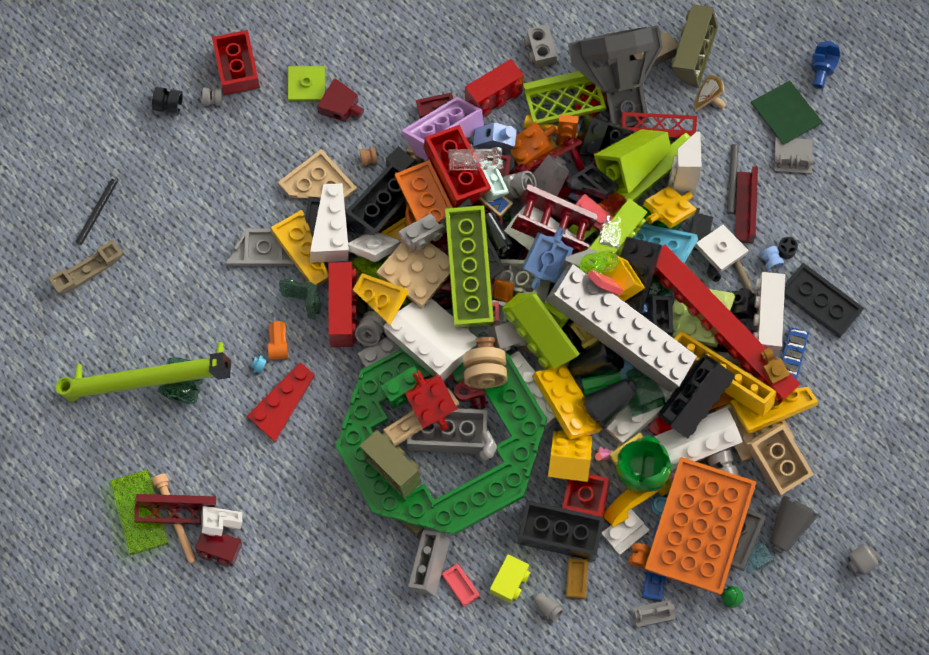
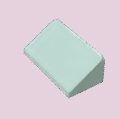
M495 161L479 163L491 186V190L484 195L487 202L507 195L509 191Z

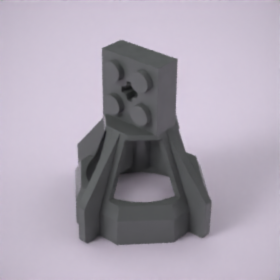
M658 25L607 33L568 44L572 66L604 91L609 121L611 123L622 126V112H626L622 109L624 103L631 105L628 112L648 113L643 83L663 47ZM644 52L642 59L630 61L629 55ZM607 60L608 66L594 68L590 62ZM626 116V127L639 123L634 116ZM646 118L642 123H648L649 118Z

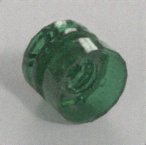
M172 357L167 359L166 364L191 360ZM204 379L159 385L158 392L164 397L177 402L195 404L201 391L197 385L203 384Z

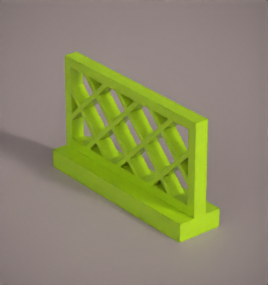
M580 71L523 83L524 95L533 123L536 121L539 125L559 121L560 115L583 116L585 114L605 111L606 106L601 89L595 85L592 93L585 90L584 88L587 85L594 83ZM570 89H575L578 92L573 97L567 94V91ZM552 93H557L560 96L555 101L549 98V95ZM581 93L590 96L586 102L577 99ZM539 97L542 100L537 105L531 102L530 98ZM563 97L571 100L568 106L560 103ZM593 98L600 101V105L595 107L589 105ZM545 101L553 104L550 110L542 107ZM574 103L583 106L577 111L571 109ZM556 107L565 110L560 115L553 113ZM538 111L547 114L545 118L536 120L535 115Z

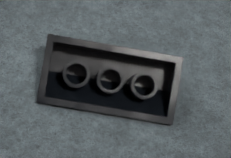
M392 162L345 211L346 225L359 234L375 235L406 202L395 179V174L403 171V169Z
M703 353L686 375L680 387L676 388L657 415L688 439L690 435L694 434L702 419L707 417L711 407L719 401L724 390L732 384L735 375Z

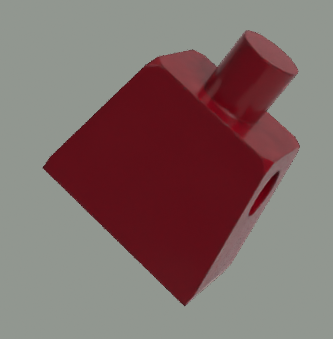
M335 78L317 105L319 114L346 122L350 115L360 119L364 112V108L357 105L359 102L358 95Z

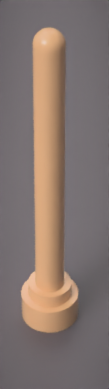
M160 474L152 478L154 487L160 490L161 495H170L167 488L169 480L166 474ZM173 524L188 562L193 563L195 556L182 524Z

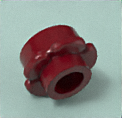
M485 396L471 399L470 408L484 409L488 401H486Z

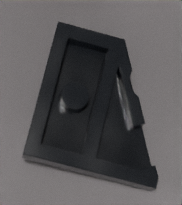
M593 164L567 179L565 185L568 188L602 199H606L617 192L619 187Z

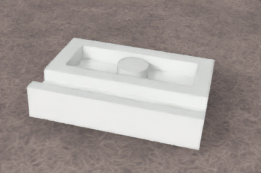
M632 509L627 511L628 519L614 528L610 525L601 533L603 538L619 556L650 531Z

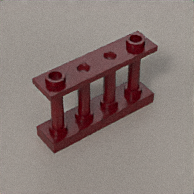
M573 137L567 138L560 146L527 164L523 163L516 166L515 170L510 173L531 172L541 165L548 154L556 158L569 151L579 173L585 169L576 150V146L582 144V141ZM568 175L557 196L561 199L568 197L573 190L565 186L566 180L569 179Z
M528 184L520 198L521 202L526 203L523 215H517L511 228L533 238H536L538 232L545 236L554 237L557 230L547 226L550 216L553 215L561 219L560 228L566 230L568 222L579 227L576 238L564 232L560 240L566 246L573 248L571 254L574 255L587 250L589 244L583 242L585 231H590L597 220L598 214ZM533 207L544 211L540 223L530 219Z

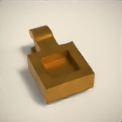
M770 347L763 350L761 356L767 365L763 366L762 369L770 384L773 385L789 377L790 374L782 359L775 360L774 353Z

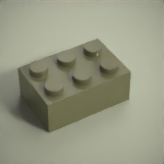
M376 430L360 445L363 458L405 499L422 483L421 473L418 471L419 466L413 460L408 461L404 457L406 455L399 446L395 448L391 444L392 440L386 433L381 434Z

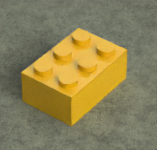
M564 430L553 431L548 477L588 482L592 436L586 435L569 440Z

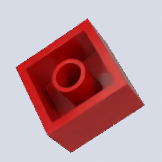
M591 474L588 476V482L568 479L562 508L603 517L611 485L610 479Z

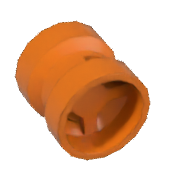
M633 543L631 547L632 555L629 557L628 564L645 569L651 547L641 543Z

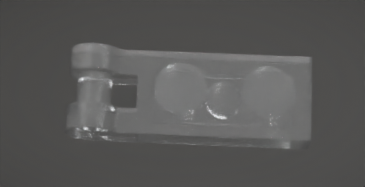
M502 148L449 149V170L503 168V160H501Z

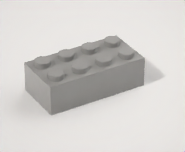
M409 406V413H410L411 411H413V409L411 408V406ZM457 409L444 418L449 427L447 430L441 431L437 422L432 423L407 439V450L479 454L485 445L481 434L487 431L488 410Z

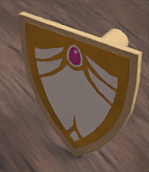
M708 75L704 80L695 99V112L711 101L720 109L726 106L718 97L725 92L724 83L719 77Z

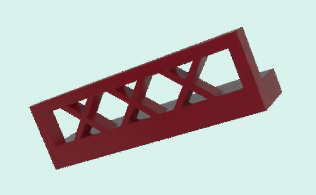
M752 166L751 172H737L734 236L741 243L753 244L756 236L757 166Z
M136 494L134 500V523L202 525L201 518L197 513L202 510L203 506L215 508L216 496ZM139 508H147L152 514L147 518L139 517ZM161 509H168L172 514L168 518H162L157 512ZM181 509H187L192 515L187 519H182L177 513Z

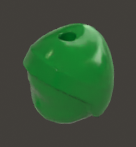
M737 586L726 588L721 595L725 606L729 608L739 606L744 600L743 593Z

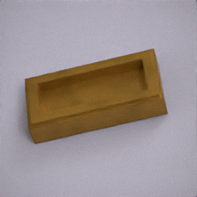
M568 558L566 598L586 599L588 559Z

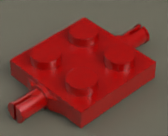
M420 370L416 371V373L414 372L412 375L417 384L413 389L404 394L421 427L425 428L437 422L441 431L447 430L449 427L444 418L457 410V407L441 376L438 374L431 379L424 380Z

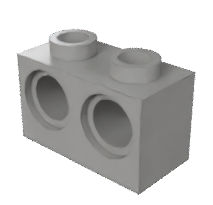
M548 24L527 29L524 42L525 46L530 48V52H528L530 63H534L535 68L557 64V54Z

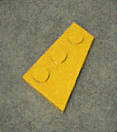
M363 273L353 288L389 325H391L409 293L406 288Z

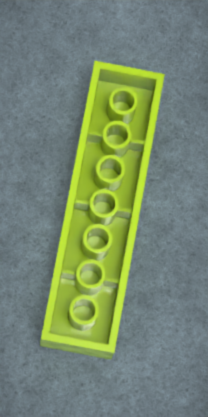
M630 198L589 248L609 256L603 272L617 256H620L626 237H635L646 222L644 217L647 211ZM545 302V307L562 329L569 318L548 302Z

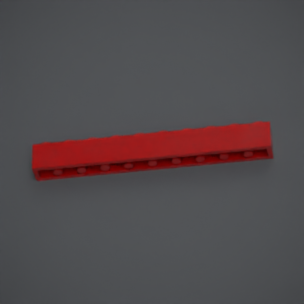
M664 244L660 251L654 275L660 279L664 288L670 289L674 293V297L679 303H683L687 307L690 315L697 317L701 321V326L714 335L716 342L728 349V354L741 363V367L745 372L751 373L756 379L776 391L775 402L778 401L781 404L800 386V383L789 372V377L773 385L770 384L762 369L763 366L767 365L761 356V353L766 348Z

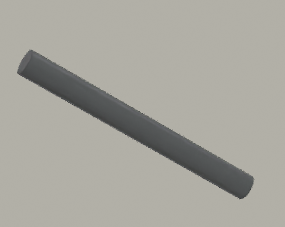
M737 144L731 145L727 214H735L739 145Z

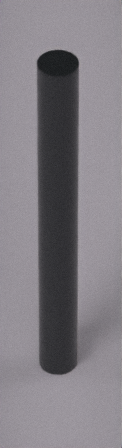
M111 179L76 239V243L82 245L118 183L115 179Z

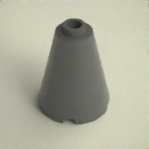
M783 496L770 539V543L773 544L772 549L783 553V551L788 552L819 515L796 500L791 502L789 500L790 497Z

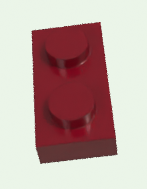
M452 92L416 100L420 119L453 99Z

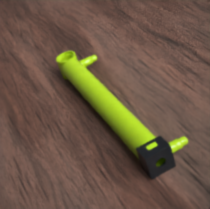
M218 342L216 353L210 354V358L82 377V365L77 364L74 379L63 377L58 380L55 388L56 392L64 399L74 402L80 397L211 377H215L217 380L230 378L231 359L224 354L223 342Z

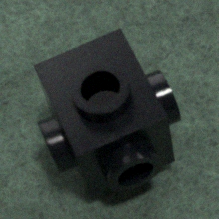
M746 288L732 291L735 299L730 312L737 319L754 318L756 314L754 306L756 295Z

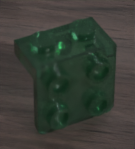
M292 279L280 280L281 295L283 297L306 300L305 307L308 319L316 320V315L321 313L322 307L317 285L307 281L299 283Z

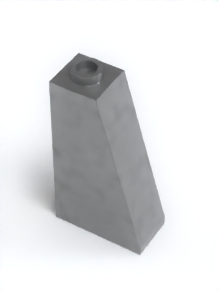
M548 154L533 174L537 182V188L558 196L569 173L565 166L566 162L558 156L554 158ZM520 198L513 199V206L509 210L516 216L526 203L521 202Z

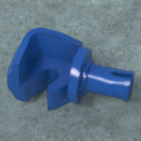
M819 42L813 54L812 70L816 75L812 86L816 89H824L826 76L833 74L839 62L840 48L834 42Z

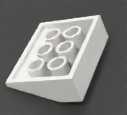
M432 298L423 308L414 302L410 303L397 312L391 325L386 323L383 326L385 334L432 376L439 374L443 381L463 362V354L478 347L476 343L477 337L465 327L455 328L454 317Z

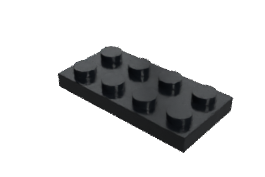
M626 237L620 257L629 262L645 288L624 302L642 314L662 245Z
M802 263L785 283L784 296L839 338L842 337L864 310V307L805 263Z

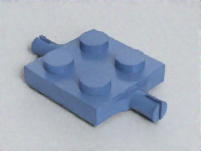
M558 227L554 237L537 233L521 267L535 276L530 286L531 288L538 290L542 280L556 283L564 269L560 267L565 258L570 256L573 248L566 246L560 241L566 231L565 229Z

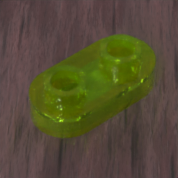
M612 251L587 254L580 261V269L586 274L591 269L598 273L610 272L617 267L619 258Z

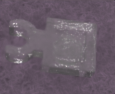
M607 215L601 227L599 244L618 249L622 229L617 228L620 224V218L617 217L616 221L612 222L610 215Z

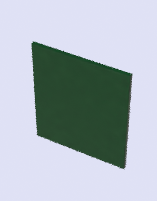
M791 81L751 101V104L783 145L823 123Z

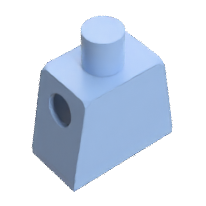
M498 123L475 128L473 146L488 151L491 149L509 151L515 146L516 129L512 126Z

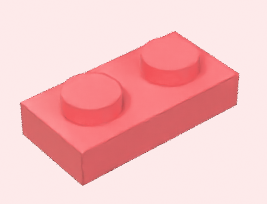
M586 194L575 204L598 214L593 227L600 233L614 218Z

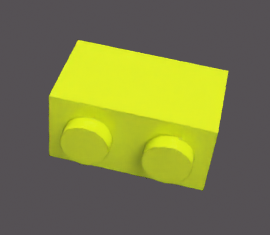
M508 554L490 588V594L510 604L513 599L518 600L522 589L519 587L522 582H527L531 574L528 571L529 564Z

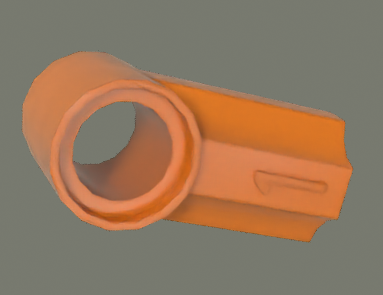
M273 321L269 323V360L289 359L288 342H286V323Z

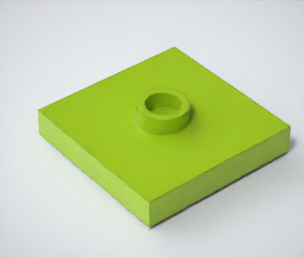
M288 66V102L320 101L325 94V66Z

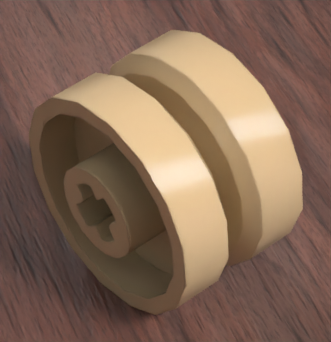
M481 347L465 352L463 354V366L466 369L464 371L465 384L469 387L482 389L505 384L508 381L507 369L504 367L506 365L505 351L495 347Z

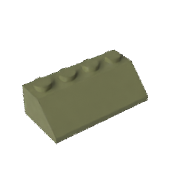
M692 4L691 10L686 15V25L681 30L682 38L677 43V54L672 59L671 68L674 70L676 77L693 87L699 88L718 30V22L713 7Z

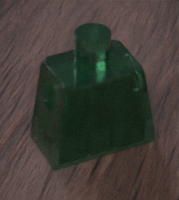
M631 369L626 373L628 380L632 379L638 387L636 390L637 395L628 404L631 418L654 410L666 403L664 393L654 380L645 374L639 376L636 369Z

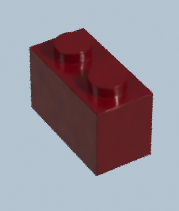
M201 532L195 550L202 559L209 560L212 558L217 560L219 565L228 567L229 564L234 566L242 547V542L240 539L222 533V536H209Z

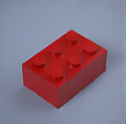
M248 30L212 37L223 94L228 95L260 88Z
M510 59L466 85L465 101L480 108L483 117H486L494 108H501L507 103V100L511 98L516 99L522 94L524 75L513 60Z

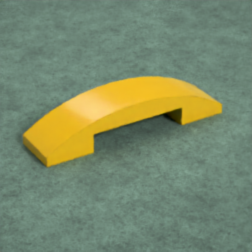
M669 477L667 483L662 488L653 492H634L627 489L605 511L604 520L614 528L629 518L627 511L655 493L661 496L669 493L673 480Z

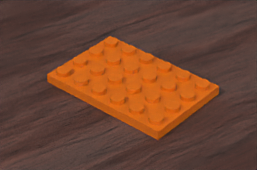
M680 457L644 570L722 595L756 481Z

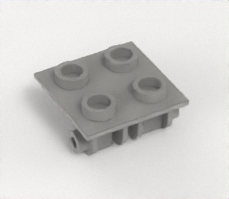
M775 137L774 171L812 174V165L814 164V158H812L813 140L795 138L783 145L779 138Z

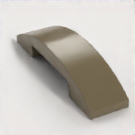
M111 240L97 248V253L67 271L62 269L49 277L48 280L58 294L70 291L112 266L123 256V253L114 240Z

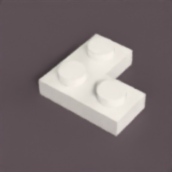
M203 506L201 512L202 533L209 536H222L223 526L229 529H241L242 512Z

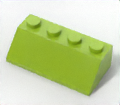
M518 293L502 307L506 319L514 324L517 334L525 339L528 349L536 354L538 362L543 368L555 369L579 355L577 349L536 293Z

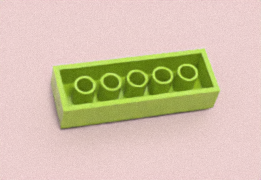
M484 206L447 208L445 213L454 326L457 328L494 325Z

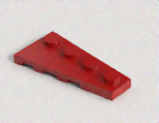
M300 362L247 415V418L271 440L276 442L315 374Z

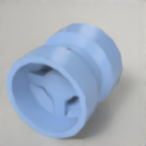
M777 246L769 247L760 253L761 259L766 262L765 267L768 272L772 271L771 267L774 265L779 269L785 264L778 255L779 250Z

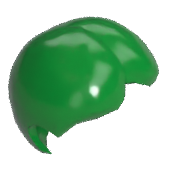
M645 436L639 441H632L626 444L620 450L615 470L619 480L628 489L634 492H653L662 488L667 483L671 475V461L667 450L660 444L657 438Z

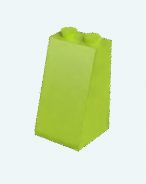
M641 129L596 153L594 157L597 168L619 185L617 192L630 193L671 150L668 132Z

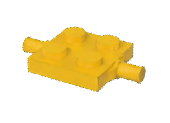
M668 186L646 199L643 206L651 212V215L646 217L647 223L652 224L654 221L659 220L671 229L689 218L696 211V208L688 202L693 198L692 193L687 192L684 195H680L672 187Z

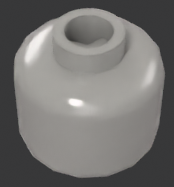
M861 545L849 555L852 560L849 564L855 573L860 571L862 574H867L878 566L879 556L871 546Z

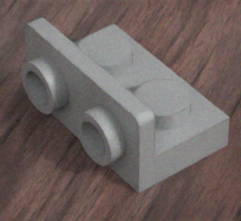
M429 214L400 230L398 235L412 252L416 249L421 250L432 240H439L443 236L445 226L443 223L439 225L433 215Z

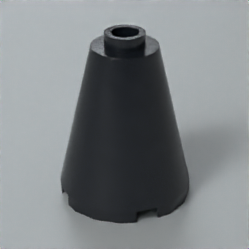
M597 340L569 362L568 370L577 379L617 373L624 368V359Z
M625 378L584 395L582 400H586L584 406L595 422L600 421L602 423L600 427L605 429L637 395L636 390L638 387L632 379L628 380Z

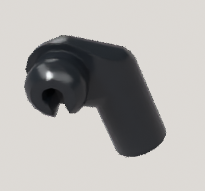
M709 262L707 274L712 281L718 282L721 279V275Z

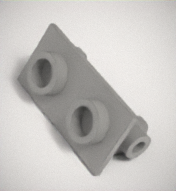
M671 600L632 608L636 627L676 619L674 614L675 606Z

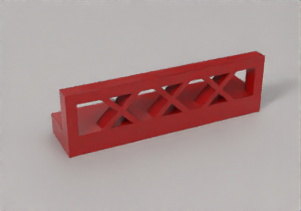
M622 112V127L634 131L644 129L668 132V137H681L687 133L691 137L696 133L697 116ZM626 116H634L639 123L634 127H626ZM648 117H653L657 124L653 128H647L642 122ZM666 118H671L676 125L671 129H665L661 123ZM685 119H693L692 130H684L680 123Z

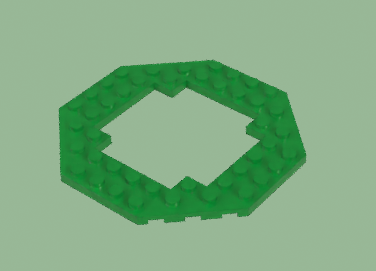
M399 349L360 370L356 388H354L336 448L374 515L454 536L524 498L547 418L509 354L505 353L506 365L504 366L507 369L508 381L497 387L483 389L511 436L497 444L496 451L503 463L435 500L425 484L415 488L404 499L363 458L360 445L373 434L372 429L388 421L380 405L387 401L382 394L380 386L413 366L417 371L420 370L424 380L432 377V375L403 349ZM463 362L451 373L457 384L464 381V371L466 369L463 366Z

